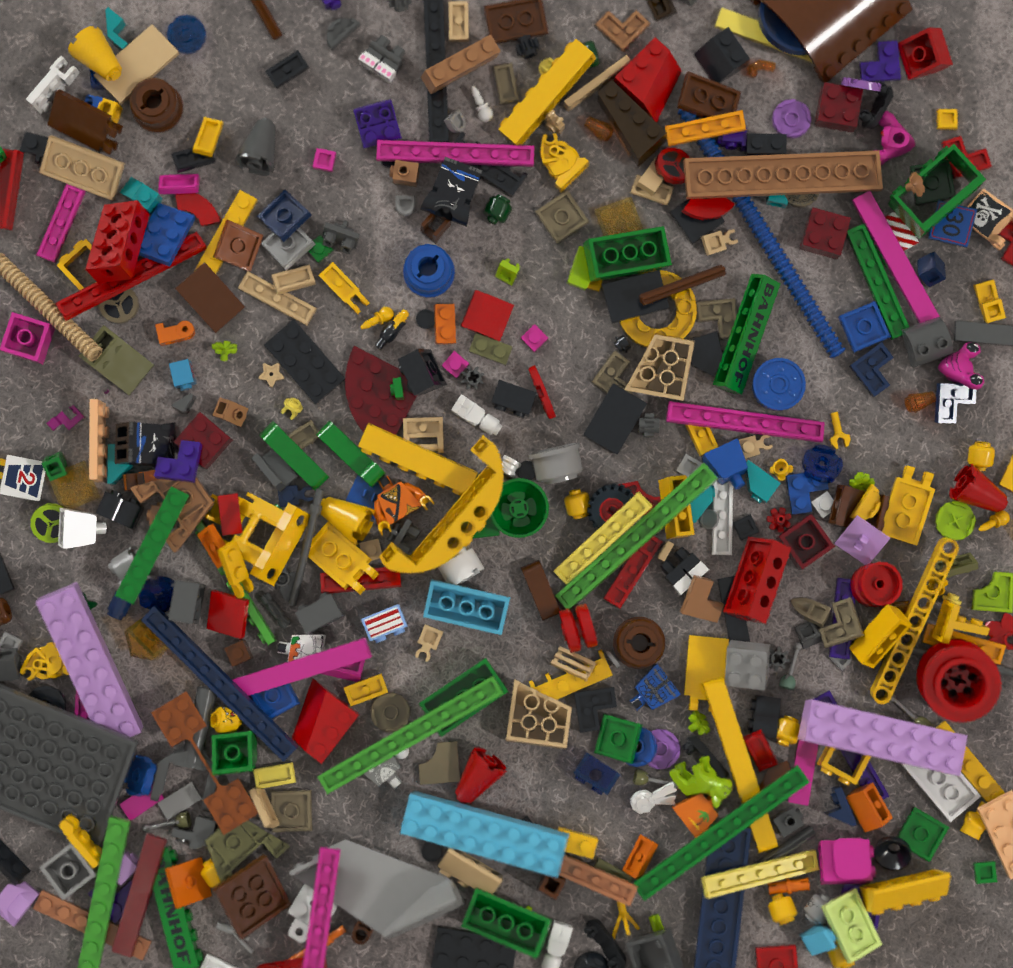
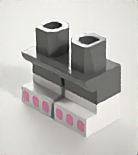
M381 35L376 41H371L368 49L360 55L358 60L360 65L391 84L402 66L405 50L396 45L392 52L388 51L387 47L390 44V40Z

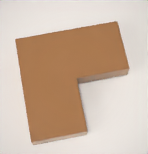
M637 10L623 24L610 11L595 24L622 52L650 25Z
M693 575L680 612L684 615L718 623L724 604L708 599L714 581Z

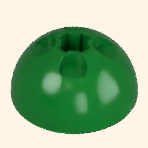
M515 478L505 481L499 501L490 515L492 522L499 531L510 537L523 538L531 536L539 531L547 520L549 513L547 496L542 488L531 480Z

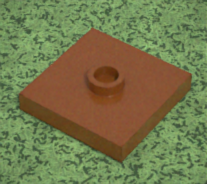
M226 220L213 257L251 272L264 235Z

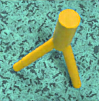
M616 901L619 914L612 933L614 940L621 919H623L627 935H630L627 919L637 930H640L638 924L628 914L626 905L619 901Z

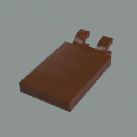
M61 89L56 91L48 126L98 152L103 150L109 155L112 153V150H117L119 143L106 138L107 134L115 138L117 133L121 134L123 130L122 125L110 121L112 117L110 114Z

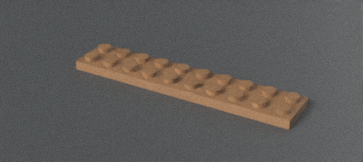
M880 151L685 158L683 160L686 199L881 191L883 189Z

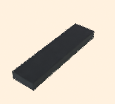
M735 576L717 579L721 602L724 604V607ZM724 613L729 642L730 640L750 642L747 622Z

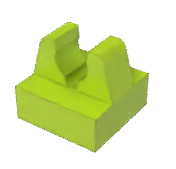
M507 258L499 264L495 277L512 286L520 270V265L518 263L516 266L510 264V259Z

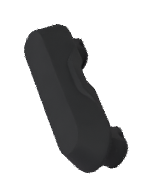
M880 82L882 85L880 92L875 91L878 95L873 103L872 110L865 109L859 115V119L862 121L861 125L865 128L874 129L878 125L894 96L892 87L886 86L884 82Z
M697 735L687 737V742L682 745L683 750L688 749L686 751L688 755H691L696 750L702 756H709V764L717 776L727 779L729 773Z
M599 919L589 920L584 928V933H587V937L593 938L602 947L603 953L609 960L607 963L608 967L625 968L626 956Z

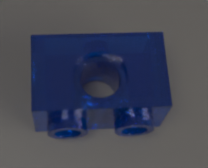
M588 752L584 753L573 770V773L576 774L575 779L583 784L587 781L593 785L591 789L599 795L603 793L608 795L620 776V773ZM594 769H598L601 772V777L598 780L590 778V772Z

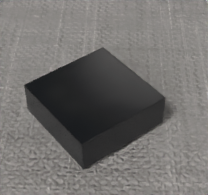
M751 514L733 522L740 541L759 533Z

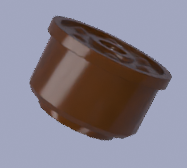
M158 78L145 79L139 82L131 92L130 107L133 117L138 125L146 131L153 133L166 132L175 127L180 121L183 114L182 98L178 91L166 81Z
M632 617L622 622L616 629L613 637V649L617 658L624 665L633 669H645L656 664L662 657L665 650V636L660 626L653 620L646 617Z

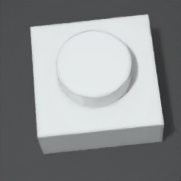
M826 491L811 501V505L822 519L831 513L834 500Z

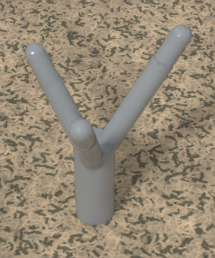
M218 921L216 929L233 935L250 954H254V951L244 941L250 940L248 936L240 940L231 925Z

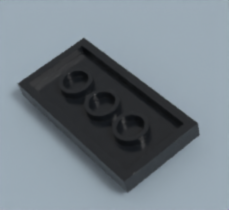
M294 319L264 344L315 405L345 380L344 376Z
M438 926L431 968H513L516 950L474 932Z

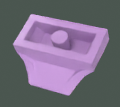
M26 881L15 886L7 884L0 893V916L13 927L16 926L39 897L40 893Z

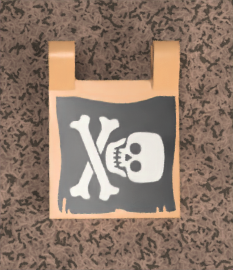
M983 189L967 206L977 209L972 229L1000 251L1005 246V239L998 234L1010 221L1013 222V209Z

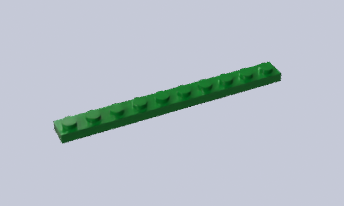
M798 765L794 766L632 884L638 886L637 892L644 901L810 783V781Z

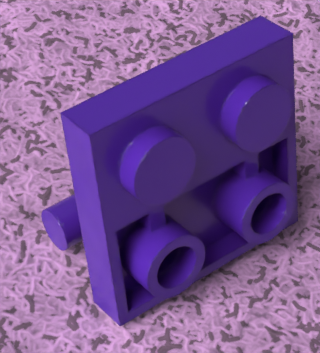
M391 99L353 109L364 148L377 145V140H397L402 138Z

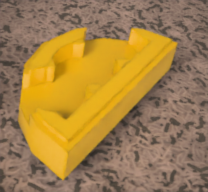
M870 484L851 513L850 518L854 519L858 515L866 520L877 514L881 502L879 490L874 484Z

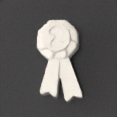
M673 781L652 793L647 790L637 791L630 798L631 807L637 813L642 814L650 812L655 804L675 805L676 795L673 792H676L677 789Z

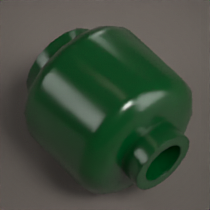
M499 194L491 196L483 209V213L487 217L486 221L493 225L505 223L512 211L511 201Z

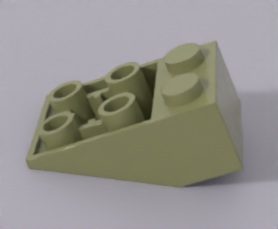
M103 325L92 338L103 350L100 357L94 361H89L87 357L83 356V353H80L78 356L130 396L154 364Z

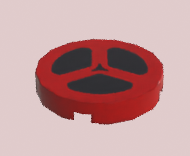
M675 147L665 148L655 160L656 171L668 183L683 184L685 183L683 160L690 157L681 149Z

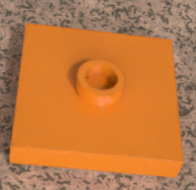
M202 857L165 869L175 909L212 896L210 887L201 876V870L204 868Z

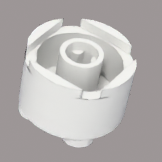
M468 546L466 548L463 547L456 554V557L451 558L445 564L439 566L438 569L446 583L457 585L477 575L485 568L473 548Z

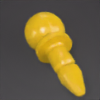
M382 307L379 312L374 313V317L365 321L360 328L367 329L378 323L382 325L384 322H390L392 317H394L393 310L390 307Z
M1003 510L991 515L990 520L983 523L978 530L987 531L992 527L999 528L1006 525L1010 520L1008 512Z

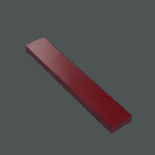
M150 833L146 834L113 944V952L127 957L133 956L168 839Z

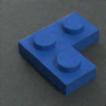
M826 470L786 476L792 515L812 512L809 492L829 490Z

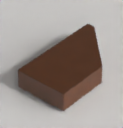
M789 761L779 763L767 769L759 787L760 791L791 769Z

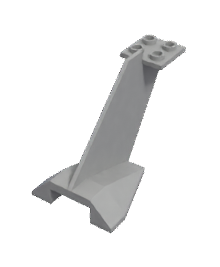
M346 839L328 847L341 849L333 903L383 935L384 938L391 939L466 906L459 889L451 879ZM319 854L313 856V861L305 864L304 861L294 865V869L289 871L290 875L314 889Z

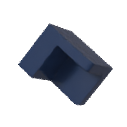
M935 251L917 260L918 276L928 288L946 279L945 264Z

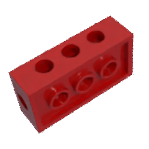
M138 200L103 206L85 268L97 283L128 280L133 277L150 216Z
M748 537L723 612L740 620L766 624L791 548L774 539Z

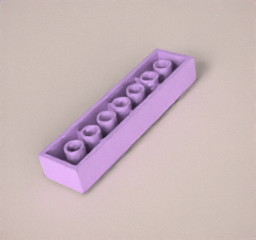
M78 582L39 597L36 601L37 607L90 721L128 737L141 733L143 729L141 719Z
M805 700L798 740L948 775L960 776L967 735L816 700Z

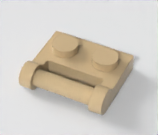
M443 417L403 418L404 439L410 441V439L437 438V443L417 445L431 451L444 453Z

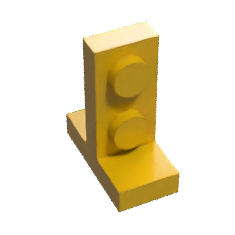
M944 599L932 637L942 643L949 644L953 629L988 636L990 628L983 625L982 620L971 618L970 621L966 620V617L958 615L961 606L951 600Z

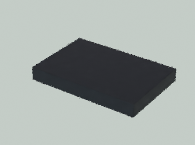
M660 270L602 284L611 324L669 309L667 297L647 305L641 304L639 299L640 294L664 286Z
M613 383L583 435L618 455L647 403Z

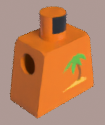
M702 793L691 795L672 806L673 810L695 838L703 833L719 816L714 810L711 796L709 795L705 798Z

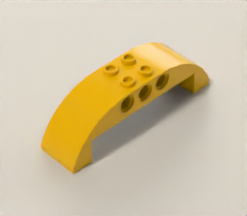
M482 435L470 449L487 464L486 468L410 556L393 542L387 546L379 556L387 569L403 573H418L439 567L453 558L463 547H467L473 539L472 536L484 528L486 525L485 521L489 518L499 501L504 477L503 465L498 449L487 437Z

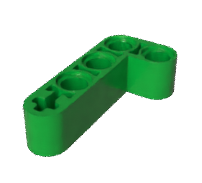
M330 420L316 434L371 488L386 474L382 468L364 452L360 451L361 449Z
M274 421L259 434L315 491L316 488H319L329 478Z

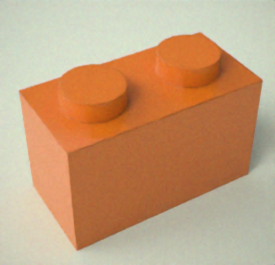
M873 782L854 789L846 796L849 806L865 833L883 827L893 818Z

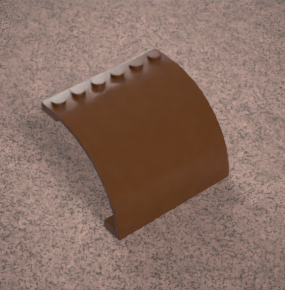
M750 0L755 6L760 2L764 3L784 22L812 60L814 69L822 83L832 79L913 10L909 0Z

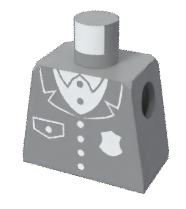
M395 756L364 773L365 776L378 786L387 781L393 790L403 782L395 773L401 767Z

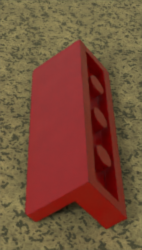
M3 149L7 159L0 163V229L12 231L24 153L16 149Z

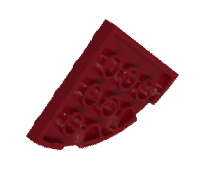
M354 346L349 356L345 374L346 397L352 416L363 433L368 423H371L397 435L403 424V418L407 417L418 395L414 396L408 390V381L405 375H402L399 368ZM401 377L404 393L403 400H396L395 396H391L390 384H393V378Z

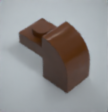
M544 874L536 890L555 901L566 883V878L562 876L556 878Z

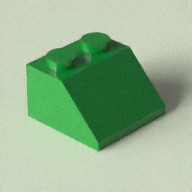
M252 731L212 735L213 776L254 771L258 753L257 737Z

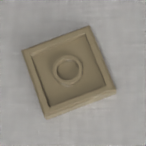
M568 190L535 211V214L556 244H559L589 223V220Z
M311 790L271 791V805L280 824L272 828V832L313 830Z

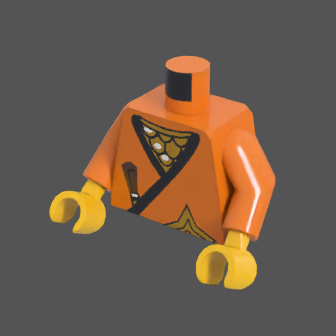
M388 476L382 478L378 483L383 492L377 495L378 499L374 502V517L380 534L383 535L382 530L385 528L391 532L390 525L420 507L428 510L426 504L431 502L434 505V501L420 488L408 482L402 483L400 481L393 485Z

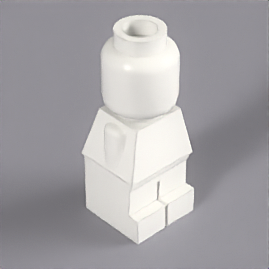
M462 394L451 409L452 413L471 425L478 426L479 424V428L489 435H497L502 428L497 418L490 414L485 415L483 408Z
M557 920L553 921L546 945L548 953L544 955L541 968H560L561 957L566 952L573 930L572 925Z

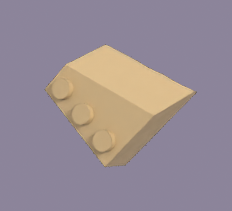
M655 334L625 390L684 401L695 341Z
M514 679L506 741L566 750L572 707Z

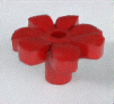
M780 507L779 511L775 508L770 510L772 516H767L766 521L771 522L769 525L771 530L777 528V532L781 533L784 532V527L790 528L791 523L788 520L792 516L790 513L785 514V508Z

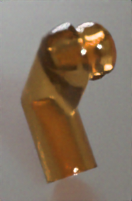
M762 59L757 60L747 66V76L756 77L759 70L773 72L776 63Z

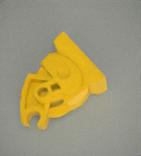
M556 133L553 134L554 140L552 142L546 140L547 134H545L541 142L540 158L542 159L543 166L549 170V175L557 180L555 186L562 193L589 166V161L584 157L580 158L578 152L566 142L558 141Z
M54 642L46 643L47 645L43 647H36L27 655L20 670L22 675H25L27 670L31 671V675L27 680L32 681L36 677L49 679L59 678L64 674L69 675Z

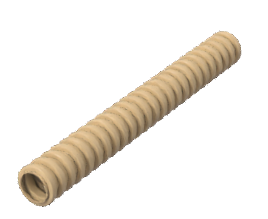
M0 253V275L34 306L51 325L63 334L80 353H83V356L87 357L89 361L98 359L102 354V348L72 319L65 321L56 304L36 284H33V281L29 280L9 258Z

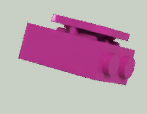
M841 838L838 840H821L818 843L821 885L870 884L873 878H875V866L871 864L874 850L873 846L870 845L869 839Z

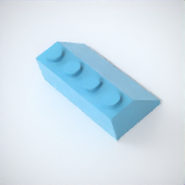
M431 579L423 617L502 635L510 597Z

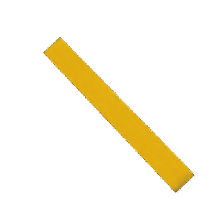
M944 537L937 542L904 614L909 621L911 617L918 616V623L912 625L904 633V635H910L909 642L903 644L900 638L887 652L870 689L871 697L878 704H886L890 701L959 550L957 542L953 539ZM950 542L952 544L951 550L944 552V544ZM942 561L943 568L936 571V562ZM934 579L935 586L927 589L926 584L928 580ZM925 597L927 600L926 605L919 607V599ZM901 653L900 661L894 662V654ZM893 671V677L890 680H885V673ZM884 689L885 695L882 698H876L877 691Z
M720 677L703 683V688L741 804H743L760 792V788L725 682ZM766 813L749 826L753 840L757 844L756 849L758 853L778 847L768 813Z

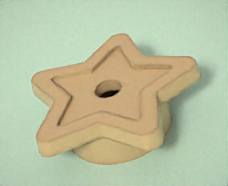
M266 363L263 364L264 372L259 376V379L267 381L271 388L277 380L284 379V376L279 372L280 363H276L273 366Z

